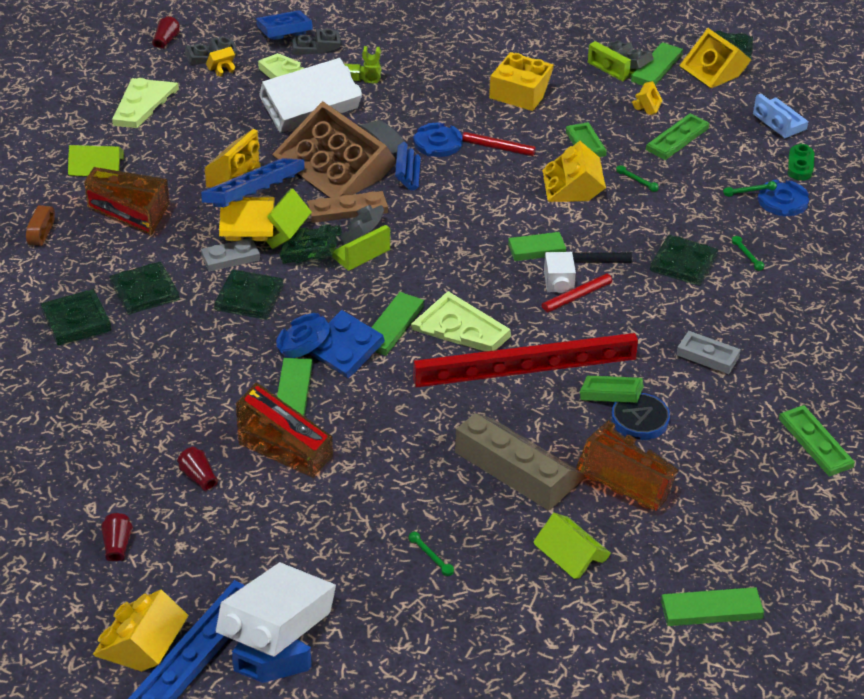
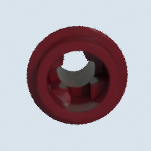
M166 16L159 20L155 37L152 40L154 47L164 49L179 34L180 24L175 18Z
M189 447L179 455L177 459L179 470L197 483L204 491L217 485L218 479L214 475L203 450H198L197 447Z
M121 513L109 514L101 524L106 551L105 558L108 561H123L125 559V551L133 528L127 515Z

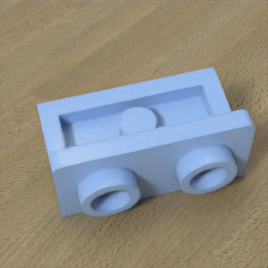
M762 94L756 95L753 115L782 137L787 138L807 129L808 121L778 98L769 100Z

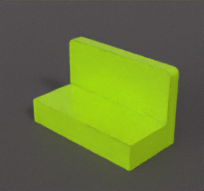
M596 41L589 44L587 63L622 82L630 78L637 70L630 68L631 60Z
M69 145L68 174L70 176L118 177L120 160L124 158V150L113 146Z
M294 189L289 190L267 216L276 228L273 237H269L266 241L272 249L291 239L312 213Z
M384 225L333 250L332 258L349 271L389 251L390 227Z
M554 512L534 540V544L574 579H579L592 560L603 563L611 554L569 517Z

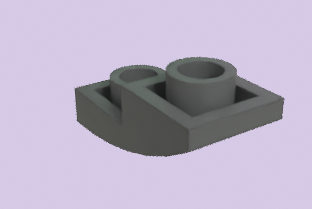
M327 28L323 30L316 29L315 37L292 35L293 55L322 54L340 48L339 31Z
M227 37L210 38L209 46L203 44L186 45L185 55L190 65L206 63L211 52L232 47L236 56L238 55V49L233 39Z
M617 40L608 44V48L631 60L630 68L640 69L654 60L652 51L633 49L632 43H622L621 40Z
M381 120L359 126L385 144L393 156L397 157L398 145L404 142V140L392 127Z
M368 205L356 211L358 216L349 220L351 223L347 226L349 231L340 235L344 245L376 227L384 212L382 205L373 209L371 205Z

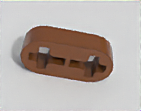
M38 205L26 230L28 245H43L55 220L53 206Z

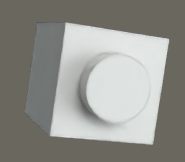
M545 252L544 276L547 292L564 293L574 289L576 271L572 252Z

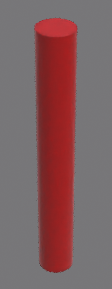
M464 132L462 136L463 142L533 156L536 149L534 146Z
M608 273L542 303V308L547 313L612 283V277Z

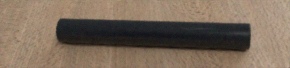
M572 252L574 263H632L631 252Z

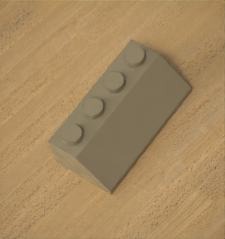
M474 413L456 428L455 453L548 511L586 478V475L493 418Z

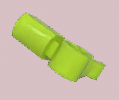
M364 46L362 58L365 61L364 66H361V64H344V66L349 68L353 81L363 79L366 83L377 84L380 81L382 71L379 61L381 49L377 47L376 54L372 55L368 53L367 46Z

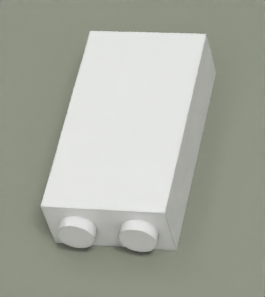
M340 58L263 81L259 96L277 129L282 133L297 128L322 101L339 113L358 108L362 92L357 84L355 85L351 78L349 68L344 66Z
M279 562L221 602L216 632L264 653L276 656L329 615L336 585Z

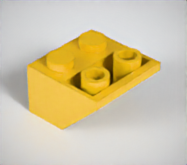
M510 52L490 76L489 98L533 111L544 97L554 65L540 59H532L519 53Z
M252 129L235 140L205 167L206 187L212 188L261 167L259 162L260 144L258 142V130Z
M581 141L568 147L561 156L549 162L542 170L547 200L549 202L590 201L606 188L600 157Z
M243 197L240 201L229 202V206L220 207L219 236H225V240L239 241L241 237H252L254 241H267L268 237H273L275 226L267 216L275 207V197Z
M162 589L149 595L143 594L134 602L123 603L115 611L114 617L116 619L99 636L98 642L100 644L93 655L141 672L157 666L189 615Z

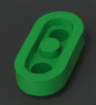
M798 144L790 148L787 173L791 178L805 181L812 177L815 155L812 148L806 144Z

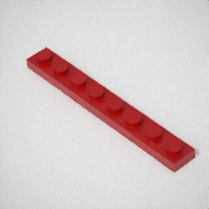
M635 333L415 360L413 381L415 388L636 360L638 338Z

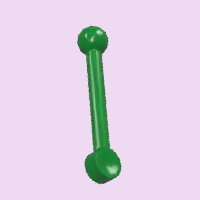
M619 165L616 167L617 173L624 174L649 187L651 192L658 191L659 186L657 183H650L627 171L625 166Z
M770 181L764 185L737 189L727 187L723 190V193L727 197H732L737 193L765 189L774 191L777 188V184L774 181Z
M739 236L732 237V243L737 245L752 261L755 270L762 271L764 263L758 261L742 244V238Z
M414 531L409 534V541L416 543L441 568L443 575L451 576L454 573V567L451 564H445L421 540L418 532Z

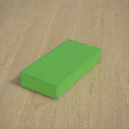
M590 123L566 126V133L573 145L581 141L599 157L606 156L607 150Z
M560 232L509 238L508 241L514 261L545 258V252H566V246Z
M587 376L580 390L581 400L637 403L644 387L643 378Z

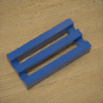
M404 141L398 145L395 177L409 190H415L419 187L421 157L418 154L414 156L412 148L407 150L408 144Z

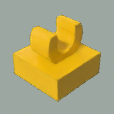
M232 47L211 52L206 62L210 71L215 70L218 76H222L224 73L222 67L227 68L230 73H233L235 66L232 61L235 53Z
M651 81L644 83L640 93L635 95L637 100H633L632 104L636 110L644 108L647 114L652 115L657 113L663 100L654 82Z

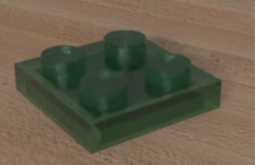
M668 234L650 264V271L701 286L717 257L718 249Z
M161 261L109 276L110 283L127 315L180 300L179 292Z
M232 269L214 302V309L216 311L267 320L284 286L283 278Z
M94 289L40 303L42 313L57 346L112 331L111 322Z

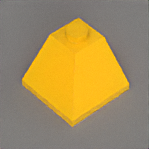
M707 28L679 66L708 87L714 88L739 77L751 59L733 44Z

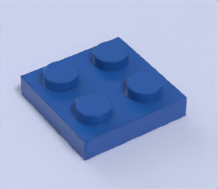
M300 10L256 18L257 27L268 38L274 40L284 38L286 34L303 35L306 34V31L313 30L312 20Z
M341 310L328 323L330 331L326 339L308 354L346 378H349L372 356L385 340L383 334Z

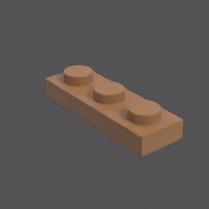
M383 191L307 201V206L312 211L310 214L312 223L354 218L358 216L356 211L368 205H371L372 209L382 205L384 208L383 214L388 213V205Z

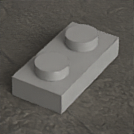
M252 238L201 249V256L209 272L260 260V253Z
M688 331L677 348V356L729 374L739 359L741 349Z

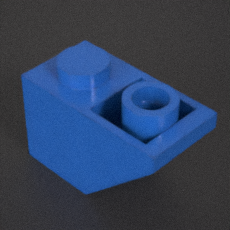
M297 639L276 656L269 655L241 642H238L232 651L233 670L261 683L306 672L312 666L311 647Z

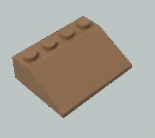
M324 101L311 112L272 154L278 160L281 158L304 159L305 169L297 174L329 198L353 195L380 181L397 161L385 144Z

